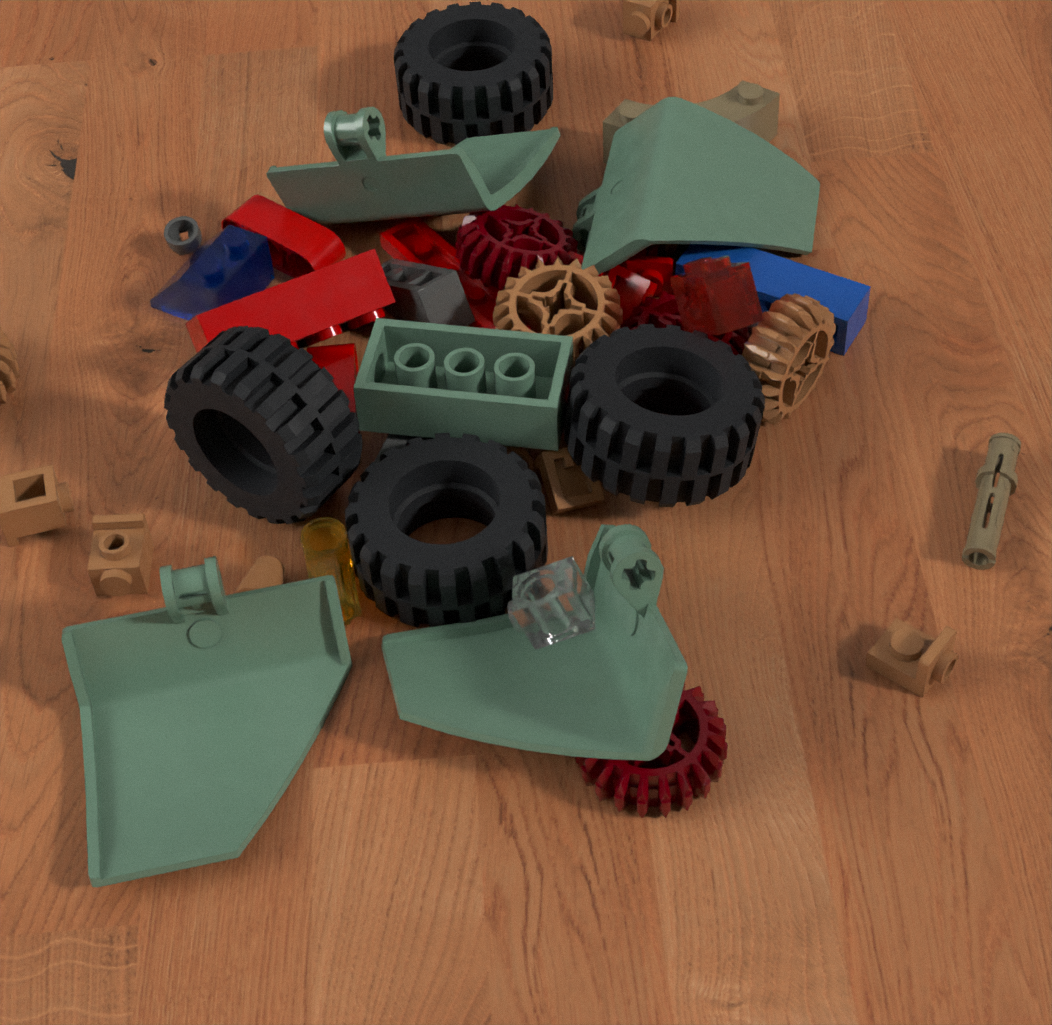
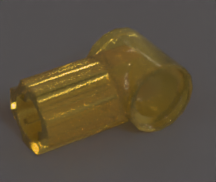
M320 517L306 524L300 535L308 579L327 575L334 576L344 625H350L354 618L362 615L347 531L344 524L339 520L331 517Z

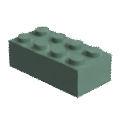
M376 318L353 387L357 417L360 424L359 431L435 438V433H450V437L462 438L463 433L477 435L480 438V442L488 443L491 439L504 446L558 451L564 427L571 372L574 368L573 336Z

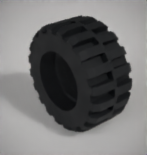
M469 2L470 5L459 6L458 3L447 5V8L441 11L435 9L428 12L423 20L418 18L411 23L408 30H405L398 40L394 50L399 106L407 123L419 134L426 138L432 136L436 143L446 145L448 142L457 145L464 139L471 137L531 131L534 124L538 125L547 114V110L553 101L552 46L550 45L548 34L530 15L525 17L522 10L514 7L507 9L503 4L492 2L491 5H482L481 2Z
M640 324L634 330L623 327L613 331L610 337L603 335L581 352L571 372L563 434L564 440L568 445L567 450L577 466L581 465V470L594 483L598 480L601 481L606 491L616 496L619 493L628 495L632 502L644 505L645 501L659 502V507H674L677 502H685L686 506L700 504L705 501L706 496L712 500L727 492L729 487L732 488L738 484L745 476L746 469L751 465L765 408V397L762 393L763 387L755 371H751L750 364L741 354L734 355L731 346L721 340L714 342L708 339L706 333L697 330L690 333L680 330L681 326L668 324L666 328H654V324Z
M232 327L226 331H221L169 379L164 398V408L168 410L166 415L168 426L174 430L176 434L174 440L179 449L184 450L188 455V462L196 472L200 471L208 480L206 483L215 492L219 490L227 497V501L233 506L246 509L248 515L257 519L267 518L268 522L273 524H292L305 521L352 476L360 464L362 435L358 433L360 424L357 415L350 411L348 407L350 401L344 391L338 390L332 382L333 376L325 367L321 369L312 361L313 356L306 350L295 348L291 345V340L281 334L270 335L268 329Z
M435 433L434 439L423 441L421 436L407 440L406 446L399 450L394 446L380 456L381 462L378 464L372 462L360 475L361 482L357 481L353 485L348 496L349 505L345 509V524L355 577L359 579L360 588L365 596L376 602V608L390 617L399 614L400 622L417 628L420 623L429 624V627L453 623L474 622L479 619L503 615L507 606H511L514 609L528 597V589L532 590L535 588L543 575L542 567L547 563L548 556L545 495L542 493L541 483L536 473L528 469V463L513 451L507 454V448L491 439L488 443L480 442V438L477 435L463 433L462 438L450 437V433ZM444 518H465L487 526L477 535L451 544H430L409 537L419 527Z

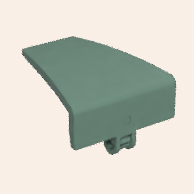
M664 98L614 133L602 185L585 196L578 204L576 212L577 222L573 225L572 232L573 238L578 241L577 249L585 253L581 266L582 270L595 265L599 275L616 267L651 244L731 245L808 255L812 252L820 182L784 152L731 120L682 98Z
M373 106L364 107L357 113L352 114L338 110L329 112L324 121L325 140L336 161L276 167L275 165L269 168L266 175L286 208L320 225L488 212L497 210L522 190L545 163L561 134L558 127H551V129L471 137L464 139L449 150L386 156L385 122L377 108Z
M602 524L588 553L580 590L573 595L532 608L479 619L474 622L453 623L384 635L381 649L399 719L479 742L541 753L650 761L662 754L669 743L688 666L656 605L663 580L664 567L658 555L651 550V543L646 533L638 526L631 524L618 526Z
M216 556L204 558L205 564L176 570H173L172 565L159 568L162 593L166 606L164 608L63 628L61 640L80 709L86 795L88 875L92 887L98 888L239 858L264 824L302 765L352 668L334 576H321L226 595Z

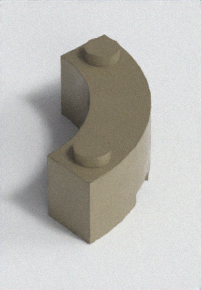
M742 80L733 89L718 97L694 103L731 120L767 142H770L777 135L780 93L763 88L758 84ZM625 99L603 121V163L607 164L614 133L653 105Z

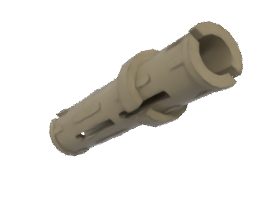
M997 433L990 437L985 464L979 468L975 479L978 493L971 516L966 545L962 552V561L969 567L977 570L990 569L996 563V552L1005 520L1009 496L1015 493L1018 484L1015 468L1018 454L1021 450V441L1009 433ZM1000 473L997 487H994L996 475ZM992 496L994 497L993 504L990 503ZM991 513L988 527L984 528L987 514Z

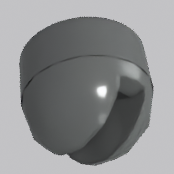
M187 216L176 217L165 226L164 237L173 252L184 256L185 254L195 253L201 246L202 234L197 222L193 218ZM188 231L189 239L182 241L180 233Z

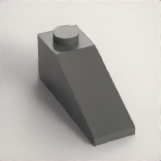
M393 258L381 264L396 301L383 308L397 320L467 326L475 322L456 270Z

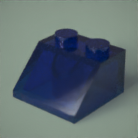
M228 225L194 252L150 300L151 307L189 321L198 314L265 290L275 278L267 237Z

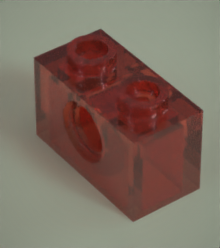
M729 256L715 259L706 257L683 264L685 273L670 277L683 329L686 332L693 333L694 330H697L707 335H721L764 321L749 262L731 263Z

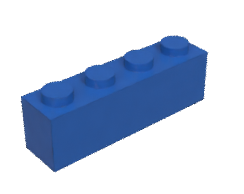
M690 244L676 262L675 294H678L680 288H682L685 294H694L699 289L705 297L718 294L721 303L733 302L735 312L742 313L744 322L750 324L761 320L762 313L769 311L771 304L776 300H780L785 294L793 295L796 293L803 297L806 295L820 301L821 305L829 308V311L834 314L836 331L833 335L834 345L830 351L843 356L867 320L871 286L752 247Z

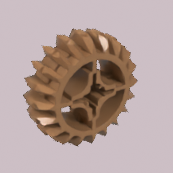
M559 257L555 260L554 265L545 266L538 259L536 269L532 271L521 266L520 273L518 274L519 279L507 277L505 290L498 291L496 306L493 311L495 329L573 336L574 367L575 361L581 352L601 336L606 335L610 337V334L616 329H620L623 323L620 296L617 293V289H612V283L609 281L608 275L598 276L595 265L582 270L578 259H575L570 265H563Z
M796 293L793 295L785 294L780 300L774 301L769 311L762 313L760 322L756 327H752V334L749 340L744 343L745 348L742 356L750 364L751 371H755L763 387L762 393L765 397V408L761 422L766 421L775 425L782 419H789L791 413L799 408L812 390L816 389V383L819 377L823 375L824 366L830 359L829 351L834 345L833 335L836 331L834 314L829 311V308L821 305L820 301L805 295L803 297Z

